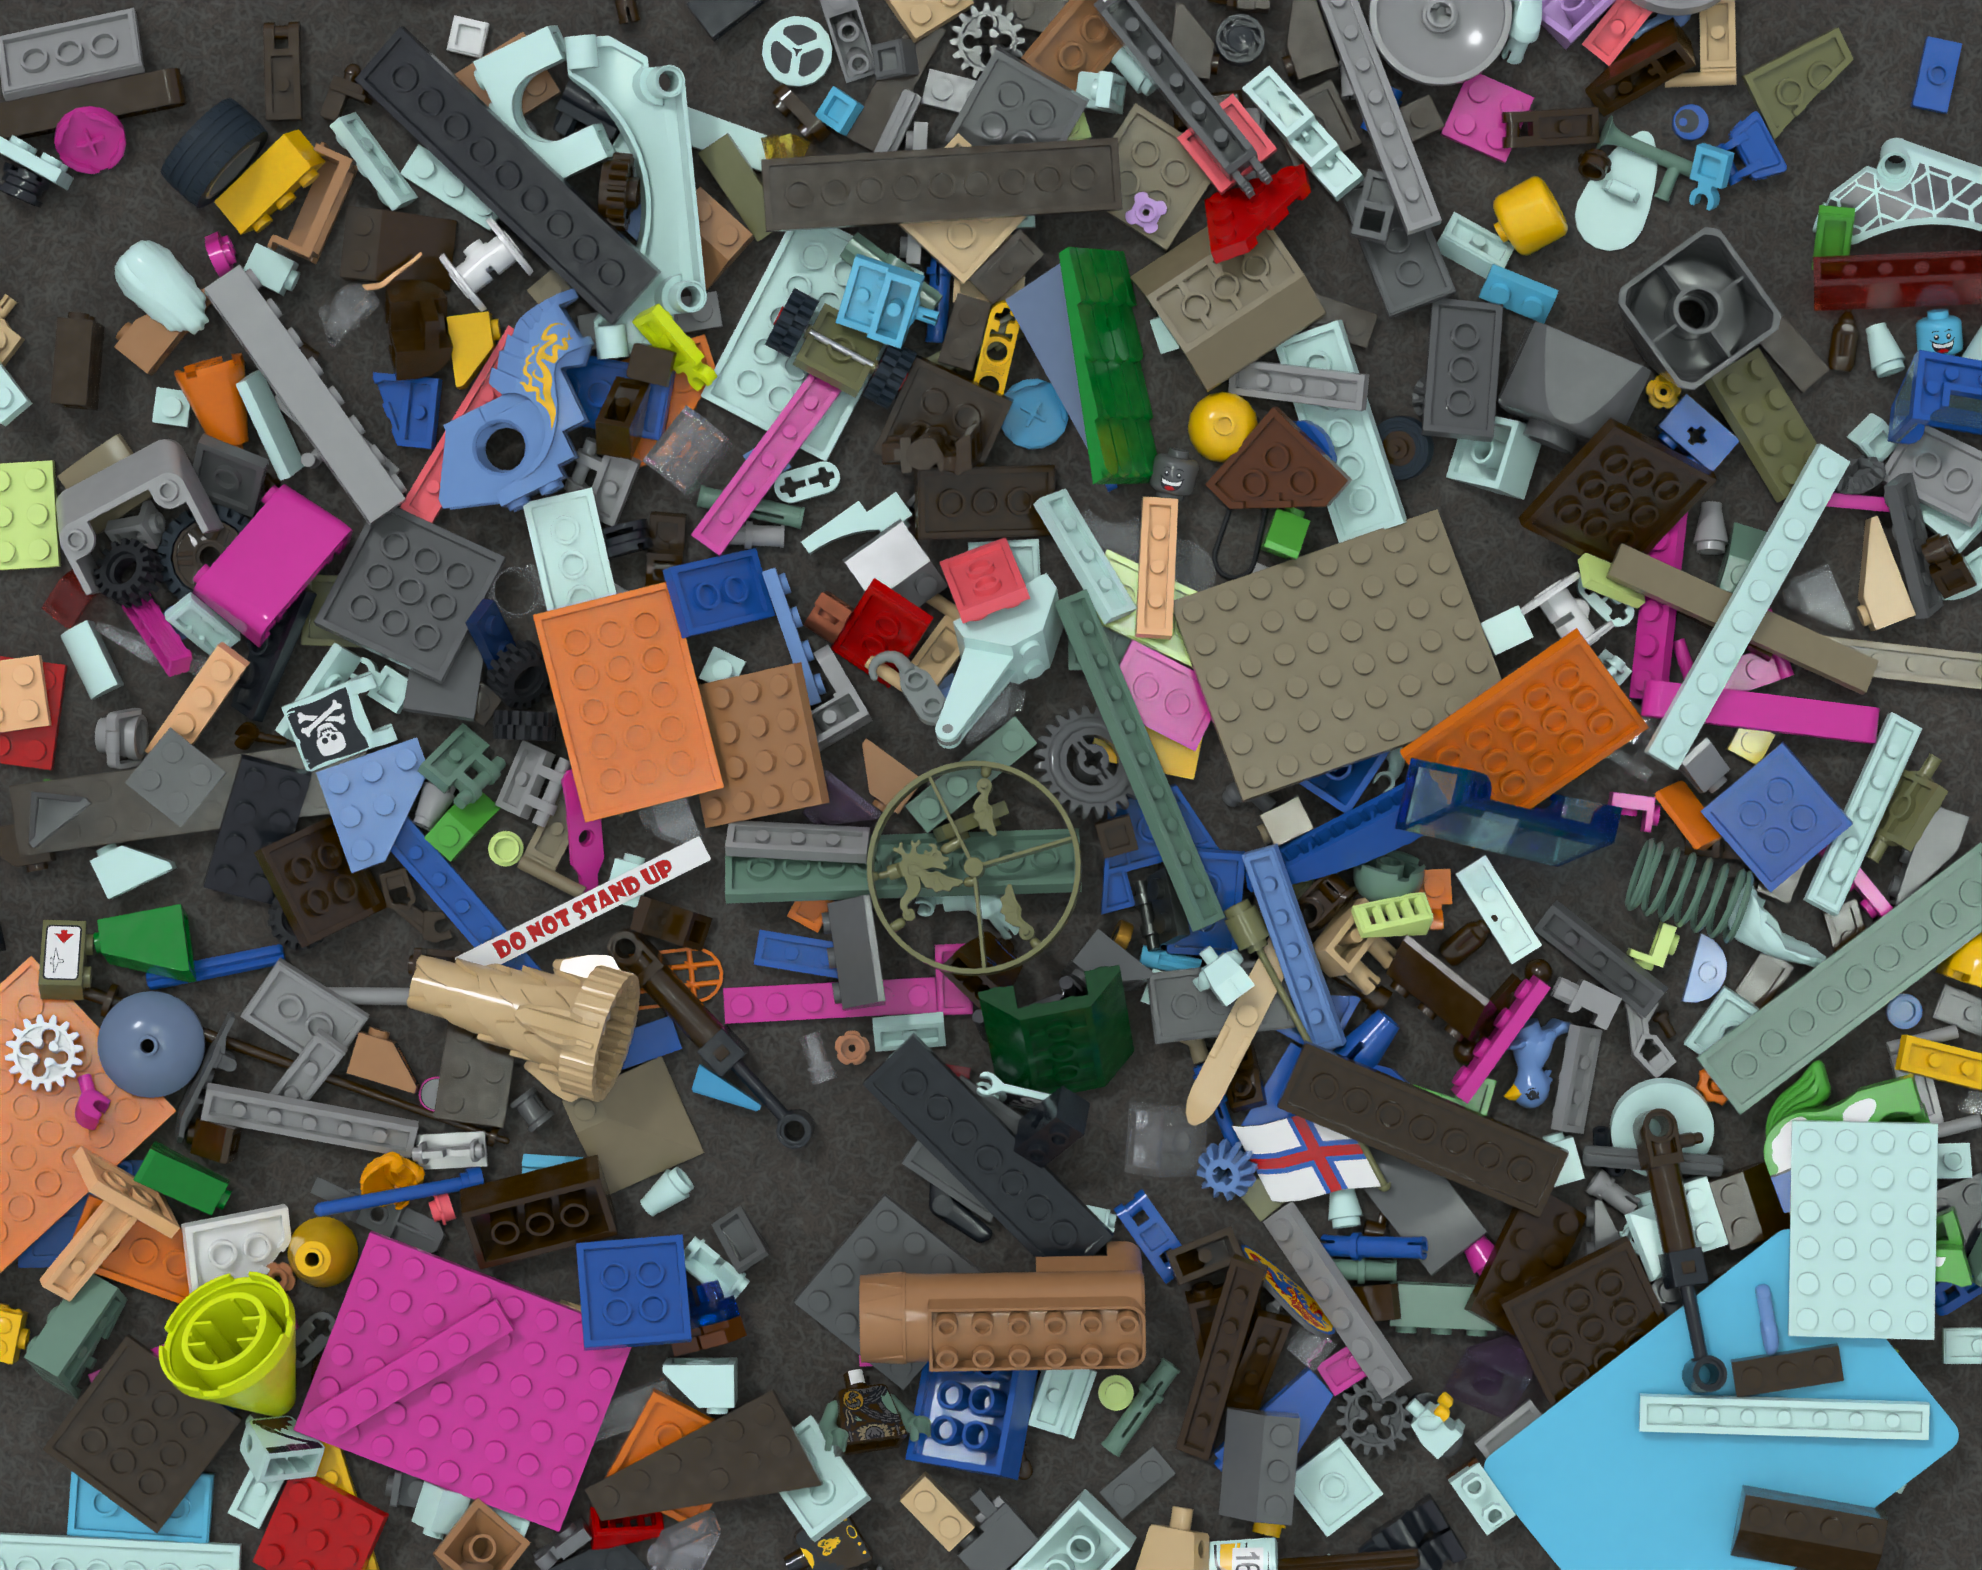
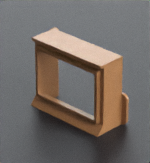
M321 142L320 145L316 143L313 150L322 156L326 162L318 170L320 176L312 183L288 240L273 234L268 243V248L272 251H275L279 246L283 250L314 264H317L358 171L357 166L352 164L353 159L329 149V146L324 142Z

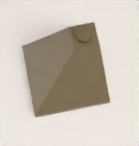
M662 1056L619 1074L610 1092L600 1102L582 1097L573 1102L562 1100L587 1156L598 1155L610 1194L705 1153Z

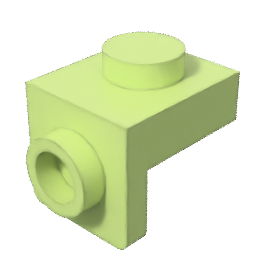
M1660 921L1649 954L1628 948L1627 955L1634 957V961L1644 969L1652 971L1654 965L1663 968L1667 955H1674L1680 938V935L1675 934L1677 927Z

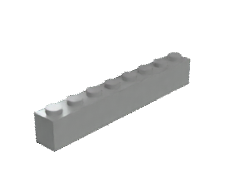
M239 264L204 288L205 295L368 525L371 526L405 502L403 493L407 489L395 473L391 476L388 475L382 466L386 460L377 446L373 444L369 447L361 435L365 433V430L354 415L348 418L340 406L345 402L333 385L330 388L325 386L320 378L324 374L323 370L312 356L306 359L299 347L304 344L294 329L290 327L286 330L278 318L283 316L272 298L265 301L258 291L262 285L251 269L244 271Z

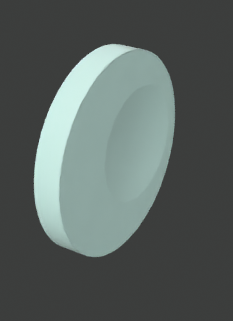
M1672 1078L1649 1079L1631 1087L1616 1103L1610 1120V1134L1613 1147L1637 1149L1633 1134L1635 1119L1641 1113L1662 1108L1670 1111L1675 1116L1679 1134L1688 1132H1701L1703 1134L1704 1141L1702 1143L1682 1148V1152L1707 1155L1713 1142L1714 1121L1707 1101L1691 1085ZM1652 1118L1649 1123V1129L1653 1135L1658 1137L1661 1132V1126L1657 1120ZM1633 1170L1641 1175L1647 1176V1173L1644 1170Z

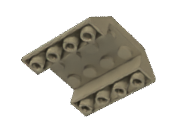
M1207 226L1130 277L1149 307H1153L1186 356L1189 366L1207 392L1326 315L1306 276L1274 230H1267L1265 228L1256 237L1258 244L1250 252L1216 264L1211 254Z

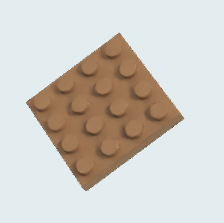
M801 662L698 685L724 785L722 789L699 794L705 828L830 803Z

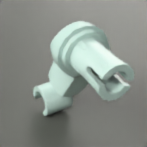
M1511 0L1513 8L1511 28L1508 40L1501 51L1503 59L1507 58L1509 51H1511L1507 59L1508 63H1521L1529 43L1536 41L1539 37L1542 20V0Z
M975 895L917 897L915 901L916 904H920L917 913L924 917L932 915L938 904H943L945 912L970 911L977 916ZM980 895L982 919H989L1005 940L1012 938L1008 932L1009 929L1016 935L1020 928L1006 922L1005 915L1000 912L1003 906L1000 898L1004 895Z

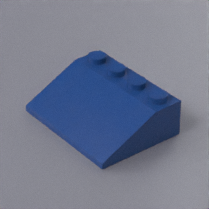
M927 1362L922 1368L914 1414L916 1416H926L931 1420V1437H927L924 1433H919V1440L916 1442H912L909 1437L905 1460L1018 1480L1038 1370L929 1372V1362Z

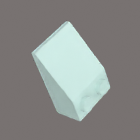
M1084 1489L1010 1570H1111L1131 1549L1137 1537L1092 1494Z

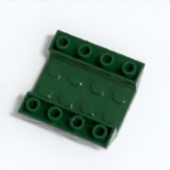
M1120 965L1101 966L1094 970L1084 971L1088 995L1070 996L1063 1000L1043 1004L1034 1003L1022 1008L1017 1007L1013 985L993 987L989 990L978 992L995 1076L1005 1084L1052 1094L1061 1086H1064L1073 1093L1106 1087L1134 1052Z

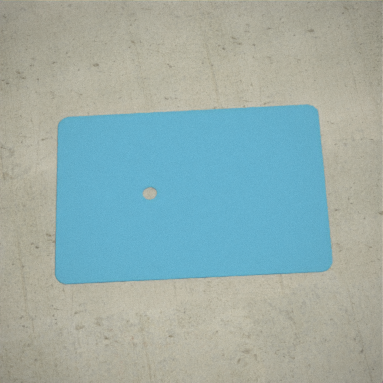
M1783 1229L1696 1295L1707 1353L1720 1359L1727 1369L1726 1382L1719 1390L1695 1393L1690 1391L1683 1382L1682 1370L1684 1365L1694 1356L1684 1306H1682L1489 1455L1484 1463V1470L1514 1513L1561 1570H1794L1797 1567L1730 1555L1743 1485L1875 1508L1950 1451L1958 1442V1428L1887 1339L1788 1335L1790 1229ZM1766 1284L1770 1289L1779 1336L1777 1352L1837 1343L1844 1381L1749 1395V1397L1929 1402V1440L1639 1432L1640 1393L1736 1396L1731 1359L1766 1354L1761 1335V1319L1755 1288L1758 1285ZM1703 1365L1699 1370V1377L1705 1384L1709 1382L1710 1372Z

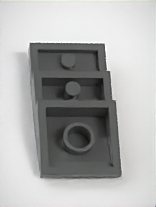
M1368 1146L1386 1182H1391V1188L1386 1192L1380 1191L1378 1187L1363 1189L1401 1237L1425 1236L1427 1238L1428 1251H1422L1427 1253V1257L1425 1260L1419 1259V1261L1431 1276L1439 1272L1488 1233L1445 1177Z

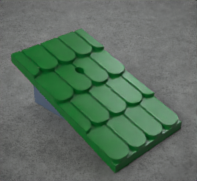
M1067 247L1059 253L1060 263L1007 298L1006 302L1088 449L1093 485L1149 483L1153 474V461L1157 451L1149 421L1153 418L1140 362L1143 358V350L1133 312V307L1137 304L1124 251Z

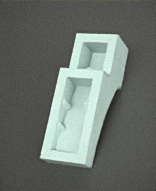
M897 492L890 495L868 512L857 501L801 541V543L811 555L820 548L847 536L865 532H882L899 519L909 528L911 525L907 520L913 517V515Z

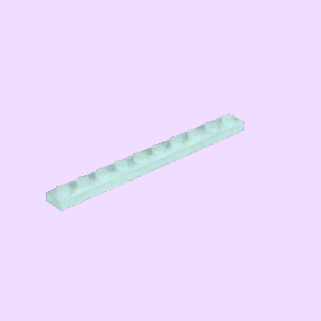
M1816 444L1644 751L1646 754L1673 770L1679 769L1849 466L1850 461L1823 444Z

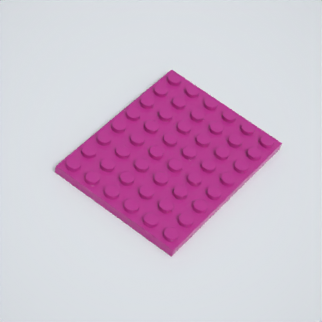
M371 1230L293 1430L450 1491L460 1493L471 1499L476 1500L479 1498L487 1505L559 1532L631 1347L584 1351L581 1311ZM497 1298L513 1324L514 1331L330 1441L312 1412L315 1407Z

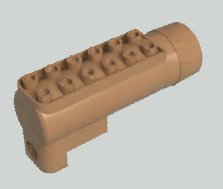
M1110 1241L1106 1243L1107 1256L1036 1257V1272L934 1274L892 1272L860 1275L861 1363L907 1364L929 1362V1372L1130 1369L1137 1367L1144 1361L1146 1356L1145 1283L1141 1250L1131 1242Z

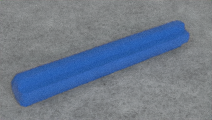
M281 944L196 960L194 961L196 980L202 981L272 967L279 958L286 959L284 948ZM146 973V982L150 990L189 983Z

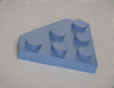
M417 737L316 772L351 873L386 862L397 836L426 779L418 772L425 758Z

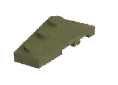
M1835 27L1741 76L1773 140L1783 132V129L1806 108L1809 102L1821 90H1824L1853 61V57L1839 27Z

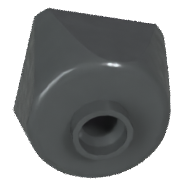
M1704 227L1622 286L1618 298V306L1627 334L1643 359L1665 379L1679 388L1689 390L1698 388L1777 331L1781 320V313L1722 231L1711 227ZM1693 300L1702 306L1705 318L1703 324L1698 329L1689 327L1682 321L1679 314L1680 302Z
M1534 322L1525 330L1500 392L1498 403L1506 412L1527 423L1523 433L1526 437L1551 449L1572 455L1577 444L1585 446L1610 418L1627 425L1651 370L1546 324Z

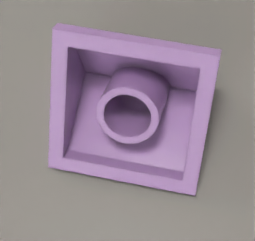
M1542 0L1541 25L1566 50L1616 0Z

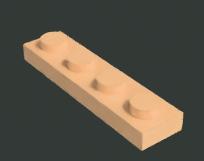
M1144 496L1142 498L1135 637L1169 640L1172 638L1178 499Z
M224 642L218 644L151 740L145 752L149 754L170 727L194 745L250 662Z

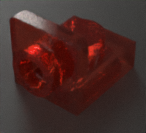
M71 569L60 578L41 609L67 629H70L77 623L91 600L99 593L86 595L73 569Z

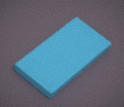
M71 1471L67 1535L209 1543L215 1473H202L160 1531L155 1533Z

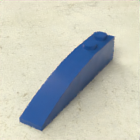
M1428 770L1280 846L1279 850L1291 884L1325 877L1361 865L1404 845H1408L1435 829L1442 828L1447 823L1455 820L1450 797L1431 771ZM1245 867L1247 888L1250 892H1254Z

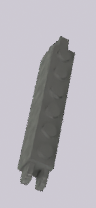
M1098 0L1093 4L1097 9L1100 19L1229 181L1233 179L1249 199L1255 195V192L1248 180H1245L1240 174L1246 168L1251 166L1260 181L1266 185L1273 181L1270 174L1258 160L1257 152L1136 0Z

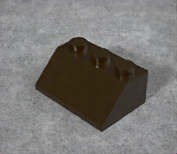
M1407 935L1403 939L1386 972L1393 979L1389 986L1405 999L1411 994L1419 1000L1420 1004L1417 1008L1431 1020H1434L1437 1016L1448 1024L1444 1030L1461 1043L1466 1038L1473 1044L1499 1010L1489 999Z

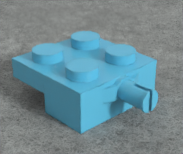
M857 254L835 323L867 333V338L901 349L906 341L909 328L915 319L936 326L940 312L920 306V292L925 278L924 275Z

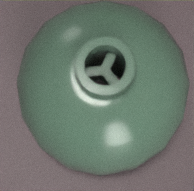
M1394 850L1387 853V856H1380L1353 868V881L1358 889V893L1369 902L1418 893L1424 880L1425 864L1418 866L1419 859L1417 857Z

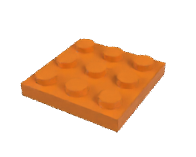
M654 1388L605 1478L711 1423L715 1419ZM713 1503L660 1512L698 1531Z

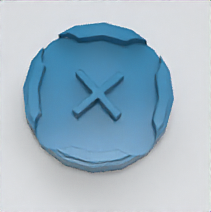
M1026 379L1012 385L1005 393V396L1014 401L1001 428L1005 436L1015 445L1029 450L1043 449L1055 443L1064 433L1069 419L1068 413L1051 383L1040 379Z

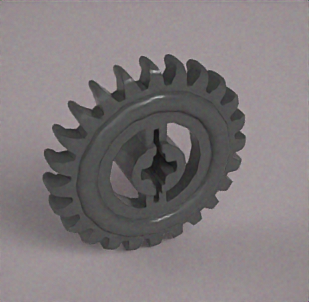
M1083 705L1080 715L1074 709L1069 708L1067 711L1068 720L1061 715H1056L1054 721L1058 727L1046 725L1044 730L1050 737L1041 736L1037 739V743L1045 747V749L1036 750L1033 754L1035 758L1044 760L1034 767L1035 772H1045V775L1038 781L1042 785H1051L1048 790L1053 795H1059L1058 801L1061 805L1066 802L1069 803V816L1079 807L1081 808L1083 820L1088 817L1091 809L1094 810L1097 820L1102 818L1104 808L1108 810L1110 816L1114 817L1117 812L1116 803L1126 810L1129 807L1126 796L1131 797L1133 800H1137L1098 706L1094 713L1091 714L1088 707ZM1095 737L1105 741L1112 747L1117 757V770L1114 776L1107 769L1109 755L1106 750L1097 744H1087L1083 738ZM1070 747L1077 754L1073 763V771L1076 777L1084 782L1098 781L1101 785L1089 786L1080 783L1072 776L1067 767V753ZM1095 760L1097 762L1096 767L1092 765L1087 768L1084 764L1085 761L1091 762Z

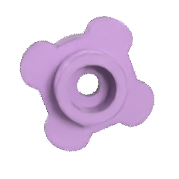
M1139 192L1134 197L1135 203L1132 209L1126 212V221L1131 225L1136 224L1144 228L1146 233H1154L1158 229L1157 222L1160 216L1164 215L1167 211V206L1163 201H1155L1149 198L1146 192ZM1143 210H1149V215L1144 216Z

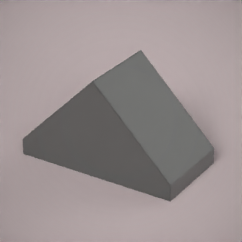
M741 1205L711 1224L738 1274H741L768 1256L771 1251Z

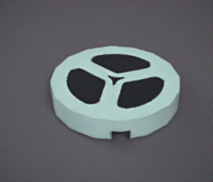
M792 16L780 20L769 29L763 41L762 56L767 71L776 81L784 83L787 87H804L815 84L825 76L832 63L833 48L828 33L819 23L808 17Z

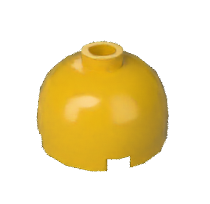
M1218 392L1209 394L1196 404L1190 413L1187 429L1190 441L1200 455L1210 461L1224 463L1232 454L1239 450L1246 437L1258 425L1256 413L1248 401L1237 394Z

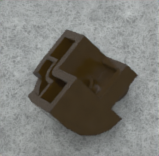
M412 279L391 281L385 286L384 311L385 323L388 324L391 345H388V351L396 381L431 376L447 364L453 351V345L447 328V296L442 289L430 282Z

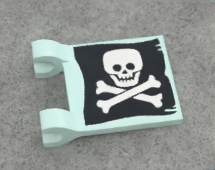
M371 671L281 706L307 771L312 772L368 749L398 740L391 723L373 731L358 694L377 687Z

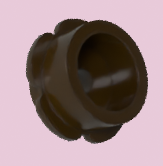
M1593 148L1578 156V171L1589 180H1602L1611 171L1612 162L1608 155L1600 149Z

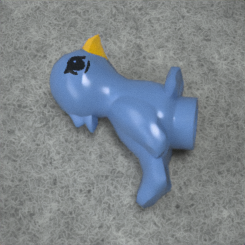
M1537 1018L1528 1019L1507 1048L1513 1051L1518 1070L1513 1086L1504 1095L1506 1099L1516 1101L1525 1108H1536L1545 1102L1553 1079L1549 1077L1552 1071H1543L1542 1068L1549 1058L1554 1041L1561 1034L1568 1033L1570 1022L1552 1018L1545 1026L1541 1027Z

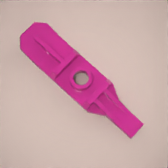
M571 769L567 770L561 779L566 804L570 864L578 874L579 884L587 887L584 892L586 893L599 886L598 872L604 860L601 819L585 823ZM586 830L587 838L583 842H579L581 832Z

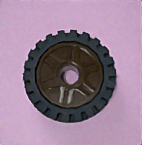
M213 505L224 528L216 532L204 534L191 510L181 513L177 519H174L169 524V528L167 531H164L161 537L162 542L159 545L158 553L161 558L160 563L164 566V571H161V575L164 576L163 581L178 599L181 600L189 592L193 593L194 587L197 584L193 581V578L205 565V552L210 548H216L221 555L250 522L244 515L231 508Z

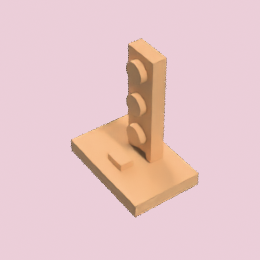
M80 1146L72 1157L88 1191L104 1201L39 1279L42 1287L71 1302L137 1220L171 1239L180 1229L164 1194L134 1181L135 1176L83 1146Z

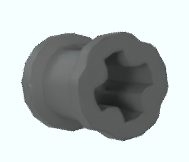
M534 1086L509 1105L512 1109H516L529 1125L527 1130L530 1133L555 1115L554 1111L548 1110L535 1094L537 1090Z

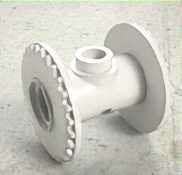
M491 217L486 219V222L497 236L488 243L483 244L478 239L463 251L466 255L464 262L455 268L444 253L439 257L452 280L481 312L487 308L476 293L494 280L489 274L490 272L495 270L500 275L515 262H518L529 276L533 273V269L523 257L524 254L506 231H503Z
M1578 571L1562 580H1558L1537 594L1533 600L1521 608V613L1525 615L1539 606L1550 623L1555 626L1560 638H1563L1577 628L1590 646L1614 627L1612 620L1594 629L1588 620L1590 608L1587 602L1581 598H1574L1567 589V586L1581 577Z

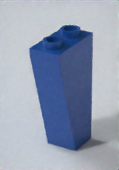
M1306 1366L1259 1410L1299 1414L1301 1418L1298 1443L1299 1453L1334 1395L1312 1369ZM1224 1441L1214 1449V1454L1218 1458L1214 1464L1221 1472Z

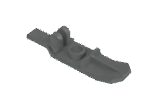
M228 1012L216 1038L204 1055L202 1064L179 1105L175 1129L176 1143H182L188 1124L199 1105L204 1103L202 1088L206 1090L207 1084L212 1082L215 1070L212 1068L216 1069L218 1067L227 1072H232L237 1067L235 1055L225 1050L226 1036L236 1019L234 1012Z
M317 1177L310 1192L327 1201L362 1195L360 1188L345 1189L320 1177ZM393 1204L379 1207L384 1211V1218L379 1221L372 1217V1210L376 1207L344 1212L347 1219L431 1254L439 1251L446 1236L442 1223L434 1222V1219L408 1207H404L401 1210H396V1205Z

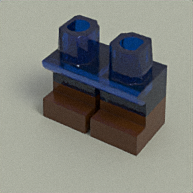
M718 1279L696 1286L701 1304L696 1305L692 1289L687 1287L692 1340L691 1342L671 1344L674 1357L727 1344L747 1336L734 1295L724 1297Z

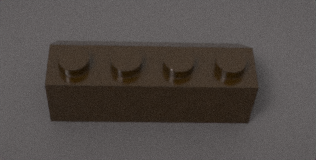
M1743 1485L1730 1555L1811 1570H1876L1883 1552L1888 1517L1883 1509Z

